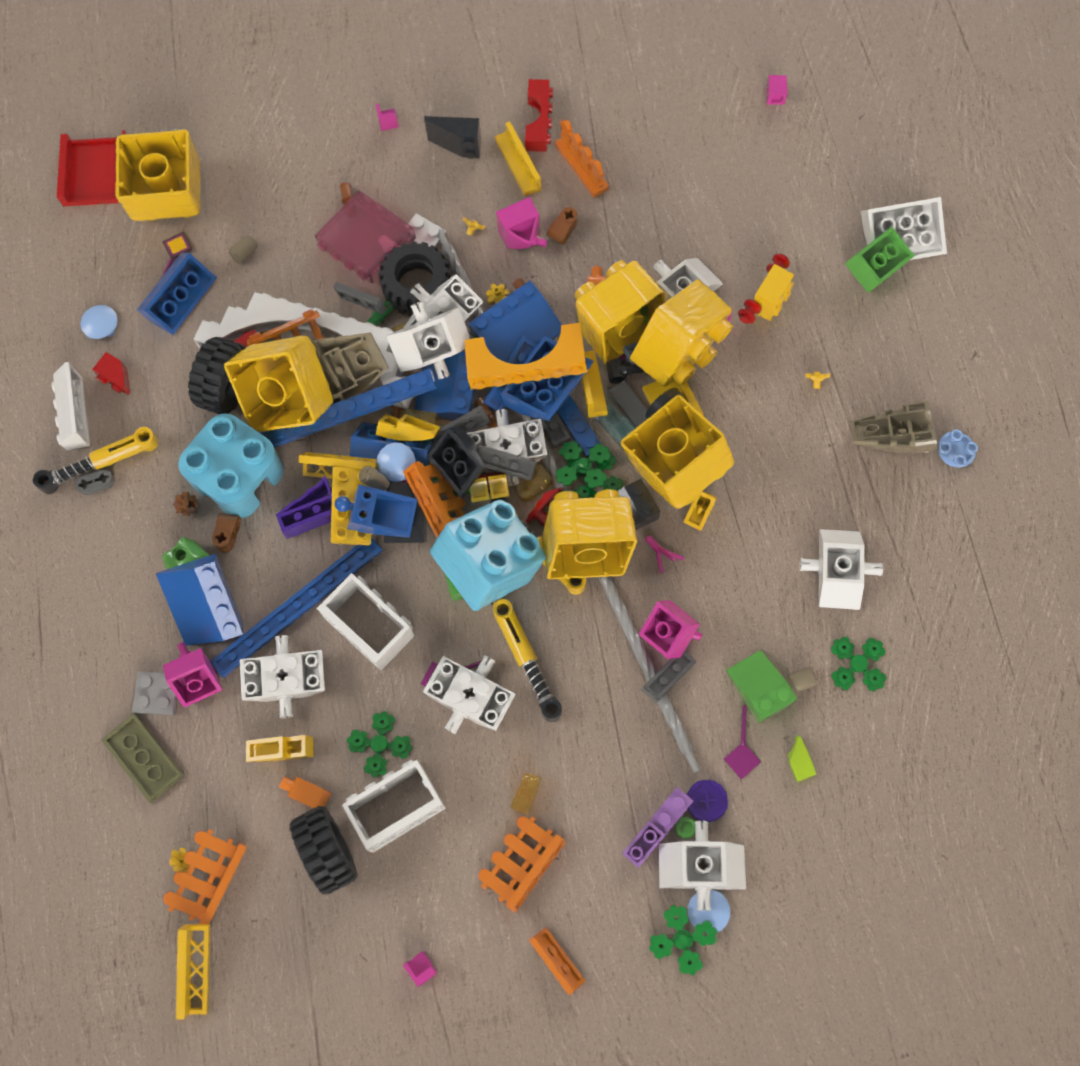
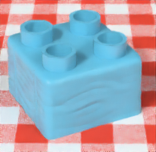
M503 500L489 503L446 524L430 549V554L474 611H478L495 600L530 583L546 559V554L540 547L538 539L525 528L516 516L512 505Z

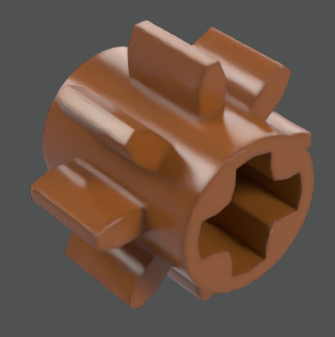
M182 492V495L175 496L176 500L173 506L177 510V514L182 513L184 517L190 516V513L197 512L196 508L199 503L196 495L189 496V492Z

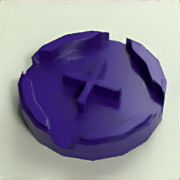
M697 781L687 792V795L694 800L687 809L692 817L701 822L707 821L709 823L716 821L727 810V793L722 785L716 781Z

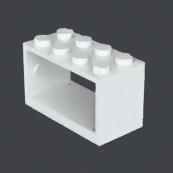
M351 573L317 610L325 620L382 671L415 636L412 631L413 627L403 615L399 617L396 609L389 602L385 604V601L381 598L382 596L375 589L370 591V587L360 576L356 578ZM357 589L375 604L381 613L387 615L402 629L379 654L334 614Z
M418 760L405 762L401 766V770L396 773L394 771L387 773L383 776L384 780L377 784L373 782L364 788V792L359 795L357 793L350 795L345 799L346 803L342 804L366 850L374 853L446 809ZM419 772L423 778L424 786L428 787L434 800L369 838L355 810Z

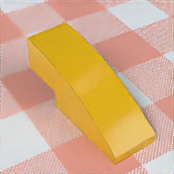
M385 414L378 421L376 435L401 441H419L434 438L441 427L404 414L401 419Z
M281 736L246 741V762L314 758L312 736Z

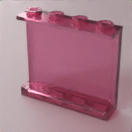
M360 190L314 235L318 242L317 246L321 251H327L335 261H341L349 271H355L363 281L367 280L370 283L374 282L372 275L380 267L381 262L385 261L384 257L386 254L392 253L391 249L394 247L399 248L406 239L411 242L416 238L412 226Z

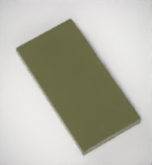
M133 713L101 739L149 803H153L185 776L136 713Z

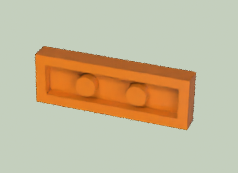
M547 927L529 940L568 995L572 994L586 982Z

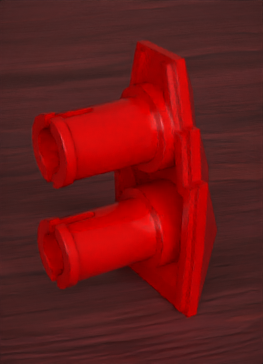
M562 487L543 493L535 508L528 514L526 522L529 523L532 519H536L544 527L548 515L544 508L550 505L555 495L562 490Z

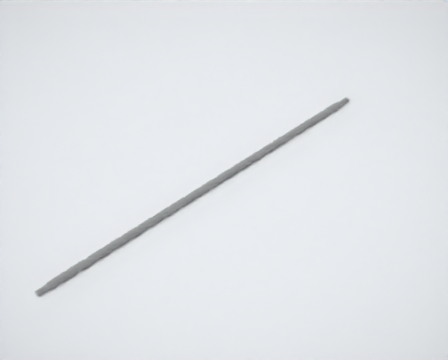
M439 229L438 237L443 246L442 250L454 275L457 274L471 288L470 281L460 265L453 246L449 243L443 229ZM481 305L473 312L475 318L483 313ZM521 414L524 422L535 420L534 417ZM545 440L548 456L542 459L553 480L555 488L562 487L560 492L569 491L567 486L557 482L555 472L559 467L555 463L553 454ZM611 576L598 577L631 644L632 650L644 671L645 677L649 681L657 672L645 651L636 628L632 624L623 601L619 597L617 588ZM666 693L658 701V704L672 730L681 753L685 754L693 773H696L701 768L692 752L694 749L688 741L686 732L673 710L672 703Z

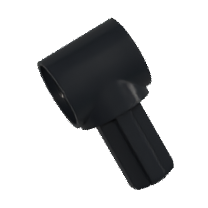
M611 359L606 362L610 383H620L626 380L627 375L644 372L636 364H625V361L622 359Z

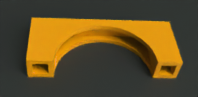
M580 323L561 325L560 338L553 350L545 357L527 364H510L497 359L487 349L484 337L465 340L467 378L471 390L587 373Z

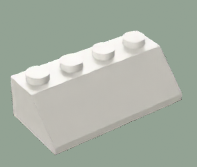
M66 362L53 374L54 382L51 385L55 393L53 404L57 410L55 422L59 428L57 441L59 445L70 451L90 447L83 378L69 362Z

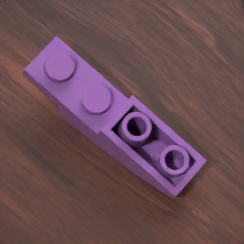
M677 787L622 854L639 868L694 800Z

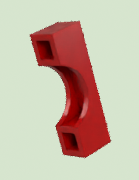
M528 79V105L534 107L540 113V116L533 123L526 125V151L547 152V145H551V133H548V129H552V118H549V114H552L553 102H550V98H553V87H550V80Z

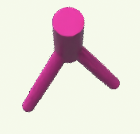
M651 535L646 537L645 541L656 552L659 572L661 574L663 573L660 553L671 561H675V558L684 560L683 556L662 548Z

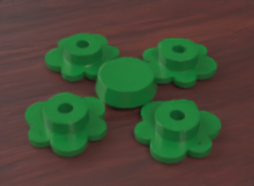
M576 441L564 443L563 448L559 450V454L567 461L570 459L576 460L574 463L575 468L563 466L562 469L556 470L557 482L563 483L564 486H570L572 482L577 480L576 474L579 473L586 474L584 481L588 483L589 488L602 487L604 485L603 482L607 480V475L602 473L600 469H591V462L597 461V463L602 464L604 461L609 460L611 457L609 448L603 447L602 444H595L594 448L589 449L590 455L589 459L579 458V453L582 452V449L578 447Z
M609 451L610 459L602 464L597 463V461L594 462L597 464V468L591 469L611 470L612 465L616 464L617 459ZM576 460L568 461L567 466L575 468L574 463ZM577 473L576 476H577V478H579L581 475H586V474H579V473ZM610 476L609 479L607 478L603 482V490L612 489L619 491L623 486V480L620 478L616 479L615 476ZM588 483L585 485L579 484L577 486L578 489L573 491L579 495V498H593L596 495V491L589 488Z
M848 637L834 640V645L831 647L832 654L837 655L840 660L844 659V657L847 659L851 658L849 662L851 669L839 667L837 671L831 674L836 687L848 690L851 684L855 683L853 671L857 673L864 672L865 678L862 682L867 685L869 691H875L877 688L882 689L884 687L883 683L886 681V675L880 673L878 668L873 670L867 669L869 659L878 661L880 657L885 655L886 651L882 647L883 643L881 641L868 638L866 644L862 645L863 655L853 656L852 650L855 646L853 643H850Z
M386 711L373 715L372 720L374 723L372 728L377 730L379 735L374 736L371 741L367 738L365 731L360 732L357 729L353 730L351 737H348L346 740L351 752L358 751L362 753L370 745L372 751L376 753L366 759L367 764L364 766V771L367 774H371L373 778H376L378 775H385L387 772L385 767L387 760L382 759L379 753L385 752L389 747L394 757L399 756L401 759H405L409 755L408 752L413 749L408 736H403L402 738L396 736L394 741L390 743L383 736L387 731L393 730L392 724L395 722L394 716L388 715Z
M671 905L670 910H666L663 916L667 920V926L669 928L674 927L678 931L674 934L673 940L667 938V935L664 933L660 934V936H651L649 950L654 952V956L657 959H662L664 956L671 955L670 949L675 944L677 948L684 950L682 956L678 957L677 960L680 964V972L683 974L689 972L690 975H695L696 970L702 969L703 963L699 959V954L697 952L692 953L688 948L691 947L693 940L699 942L703 947L707 944L714 945L717 929L712 927L710 921H703L702 924L698 923L695 925L696 931L691 935L687 930H682L684 924L688 923L689 920L686 916V908Z

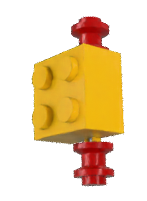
M775 254L772 257L773 263L768 264L766 267L768 275L756 292L754 300H745V309L738 311L739 319L743 323H754L756 320L754 314L768 321H771L774 316L777 317L779 315L782 304L789 299L795 284L792 282L795 274L785 270L790 266V261L786 255Z

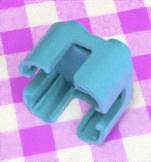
M219 414L213 417L183 451L178 463L181 474L198 494L203 497L208 495L226 514L240 516L241 518L250 516L259 507L260 501L254 492L260 483L266 479L275 486L284 474L283 461L271 441L231 414Z

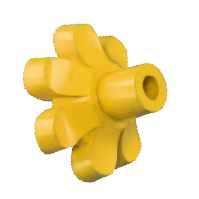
M466 217L462 219L468 226L466 234L473 236L475 230H484L486 227L485 225L478 224L476 220L471 221Z
M492 284L491 290L486 291L489 304L493 302L497 304L510 295V291L505 289L503 284L499 286Z
M815 371L814 374L805 373V377L813 381V388L820 389L821 381L830 378L831 373L820 374L818 371Z
M179 848L178 851L174 849L171 852L172 858L169 864L173 866L175 872L182 870L187 872L190 866L184 861L185 848Z

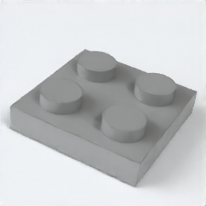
M138 672L132 712L136 714L175 715L177 697L166 682L165 674Z

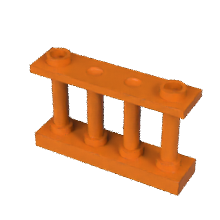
M308 310L302 313V317L262 334L257 332L250 335V339L246 340L249 346L262 343L272 337L274 341L281 340L280 334L291 330L293 337L301 336L297 326L307 322L315 339H323L315 320L320 317V314L317 310Z

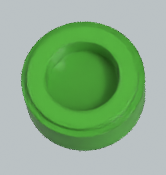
M689 817L680 818L675 824L676 834L682 839H689L694 836V820Z

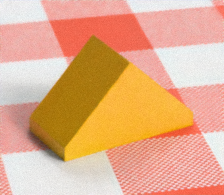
M706 491L700 492L693 500L684 523L701 531L714 508L717 497Z

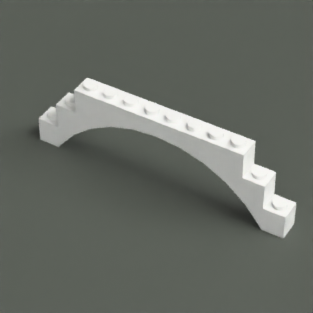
M255 292L247 310L229 306L220 324L214 321L207 322L202 320L193 339L199 349L202 344H205V341L213 337L234 341L247 331L254 329L256 333H264L302 317V313L313 309V311L317 310L320 314V317L315 320L321 333L326 336L338 337L372 333L389 367L379 377L383 385L405 378L404 376L402 377L403 372L399 370L386 336L394 332L391 329L376 327L369 322L362 323L351 317L344 318L333 312H323L319 308H309L301 303H291L284 298L277 299L266 293L260 294ZM308 322L297 326L299 330L312 332ZM412 398L393 405L408 410Z

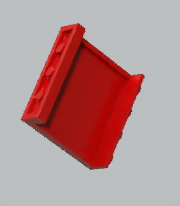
M122 130V135H127L125 130ZM60 134L56 197L63 207L119 203L116 198L117 137L71 140L68 134Z

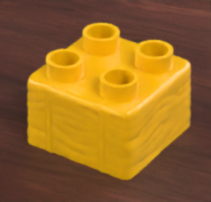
M187 130L127 134L117 137L116 198L132 220L152 221L163 218H187L200 213V159Z
M620 260L614 263L608 269L605 280L596 286L593 282H587L579 287L574 295L578 323L581 324L582 335L605 365L607 361L617 359L624 354L622 351L624 346L639 342L647 327L644 323V316L639 309L645 305L648 307L649 323L655 310L665 303L664 291L638 261H632L627 264L624 260Z
M700 279L695 280L655 310L631 354L630 360L664 387L673 381L683 386L695 373L696 367L693 366L694 364L704 369L716 356L718 351L711 345L714 341L719 344L731 332L734 325L727 319L732 312V308Z
M296 336L252 344L224 364L225 371L235 391L247 424L257 432L313 424L333 404L329 383L317 357L316 348L308 336Z
M681 395L672 398L620 442L621 447L636 471L676 509L690 504L706 487L723 477L735 462L725 435Z
M612 489L596 493L595 498H579V495L573 491H564L556 494L554 500L550 503L542 534L543 548L546 554L547 578L568 579L624 575L637 544L630 499L628 497H619V492Z

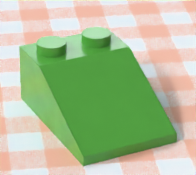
M890 227L847 261L845 265L867 293H869L915 255L894 228Z
M761 650L726 670L758 723L778 713L797 700L787 681Z

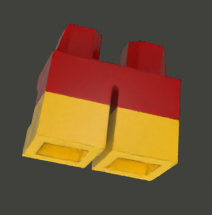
M496 472L479 475L470 487L472 502L490 500L489 493H491L492 499L509 496L505 473Z

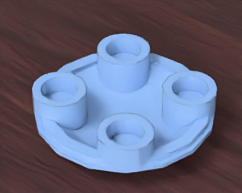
M97 305L91 307L83 314L80 324L82 331L88 338L101 339L112 337L115 334L118 319L117 314L112 308L106 305Z
M955 429L940 438L937 450L940 458L946 464L961 468L973 462L978 446L969 436Z
M402 443L386 445L377 456L379 472L386 476L389 481L393 482L406 480L403 471L416 462L411 448Z
M711 890V911H698L696 893L690 898L688 904V917L691 924L695 928V925L698 923L702 924L703 921H710L712 927L717 929V932L721 931L727 925L730 918V906L727 899L721 893Z

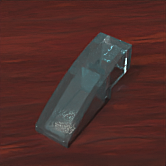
M611 403L607 406L608 415L595 418L621 447L620 442L635 428Z

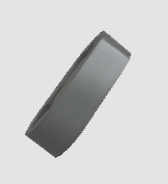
M99 470L78 478L75 487L81 494L91 495L112 487L115 478L108 470ZM104 476L107 477L105 483L102 482ZM85 482L88 483L87 489L83 488Z

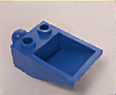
M358 485L353 502L345 496H340L335 501V508L339 512L351 510L347 529L367 534L409 538L417 499ZM363 513H365L366 515L365 518H362L360 516H362Z

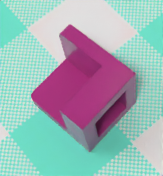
M769 75L766 85L767 104L785 105L788 94L786 75Z
M379 103L375 104L381 131L398 128L395 109L380 111Z
M420 952L409 962L403 964L417 987H420L438 973L424 952Z

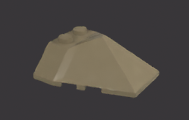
M371 332L311 340L316 348L317 357L329 383L333 404L366 392L389 368Z
M928 401L902 405L903 409L893 412L892 409L885 410V414L877 417L872 414L850 421L853 445L892 453H928L937 450V438L931 424Z

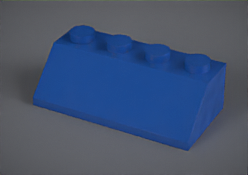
M189 252L181 253L137 308V311L151 323L173 335L217 277Z
M362 422L351 436L350 456L377 459L379 452L386 445L402 443L411 448L416 462L420 461L424 466L430 465L431 461L427 458V455L435 446V441L432 438L419 441H401L376 435L378 425Z

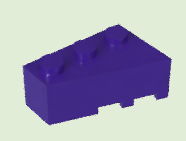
M326 476L320 479L321 481L313 488L310 487L306 490V493L299 499H295L276 514L281 531L286 539L331 522L332 489Z

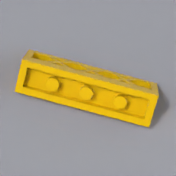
M509 121L505 123L506 132L494 136L524 197L541 190V178Z
M594 350L586 351L585 357L593 360V364L581 379L588 418L608 415L596 354Z
M304 452L299 455V463H303V476L320 478L326 476V478L332 479V474L325 468L326 466L356 469L372 466L379 471L377 459L312 452ZM309 464H316L320 467L316 472L308 471Z
M184 924L178 929L176 1019H185L189 1014L207 1015L210 925ZM193 930L204 931V940L200 944L193 939ZM196 950L203 956V963L200 966L192 960V954ZM196 972L203 978V984L199 988L192 983V976ZM197 994L202 1000V1008H191V998Z

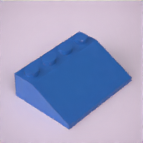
M528 281L468 323L474 338L484 337L486 347L490 353L504 362H507L521 336L538 345L544 336L552 340L557 338L561 334L562 325L541 292L531 281Z
M544 336L524 364L532 363L545 357L558 342ZM585 357L588 370L593 364V360ZM585 373L567 375L560 378H547L540 381H526L520 384H508L501 393L504 406L522 415L551 421Z
M465 349L458 354L444 359L450 373L448 377L444 376L443 379H438L433 364L422 367V371L429 368L432 370L437 388L417 395L414 416L454 421L473 410L476 389L471 390L468 382Z
M216 554L156 573L186 646L224 641L243 634L244 624Z

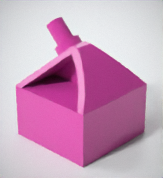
M530 197L496 211L498 233L507 249H524L537 245L547 246L548 240L539 238L540 217Z
M666 600L657 601L639 636L667 659L682 656L692 638L700 641L702 633L696 631L700 625L699 622L674 602Z
M185 642L177 644L180 658L163 665L166 682L182 706L185 708L222 691L219 675L203 649L200 648L191 652L188 651Z

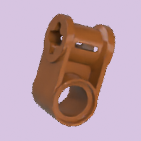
M571 207L564 208L557 219L550 225L547 236L564 245L577 226L576 210Z
M225 513L218 514L212 541L220 552L227 553L233 549L241 525L240 516Z

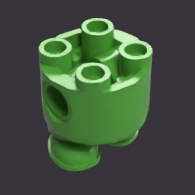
M183 537L171 551L163 554L162 560L164 561L165 568L170 569L207 557L209 554L195 540Z

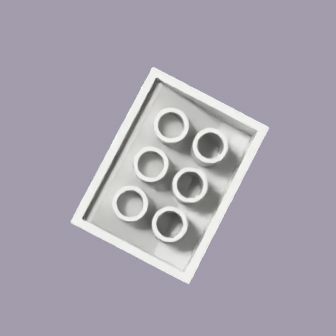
M941 197L861 211L863 231L867 245L890 227H893L915 255L910 260L947 254Z

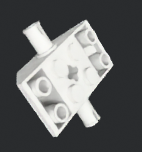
M698 258L685 259L672 270L663 260H659V263L657 262L653 267L662 276L656 283L665 293V302L697 279H700L712 291H715L723 284Z
M457 274L440 285L431 295L419 283L415 287L420 293L414 288L410 291L420 302H423L428 318L439 315L440 311L448 312L459 307L465 322L484 302ZM414 313L404 328L416 324L417 321ZM429 337L426 343L432 345V341L435 340V338Z
M418 302V308L415 304L411 305L417 321L416 324L386 336L400 372L433 364L438 379H443L444 376L448 377L450 375L444 359L464 350L465 340L470 339L459 307L428 318L423 302ZM429 337L435 338V340L432 341V345L426 343Z
M501 409L502 415L500 410L495 412L498 427L467 433L475 442L477 449L479 445H483L537 462L548 456L542 420L535 419L509 425L508 411L506 409ZM485 468L482 472L496 473L499 471ZM505 473L508 486H513L512 478L514 485L519 484L518 477Z
M820 529L818 560L800 558L799 563L801 565L799 567L800 571L818 572L819 607L859 610L864 589V575L882 576L883 569H881L883 567L882 563H865L864 543L861 533L858 531Z
M281 635L282 638L280 636L275 637L277 654L274 656L240 659L242 701H279L280 718L287 719V717H293L292 699L310 697L325 691L322 650L290 654L288 636ZM284 674H287L288 676L284 677V680H282L281 677Z
M443 656L423 693L441 705L452 710L453 714L444 729L449 732L451 731L455 735L464 718L496 731L516 695L488 680L487 676L495 661L491 658L488 659L489 657L487 656L483 657L476 671H471ZM470 691H473V694H474L475 696H474V697H471V696H470V697L467 699L466 693H467V692H470Z
M696 821V841L659 844V888L695 889L697 891V910L711 911L710 891L712 889L746 890L744 845L708 841V822L703 821L701 830V821ZM701 860L704 861L705 865H708L705 870H701L698 867Z

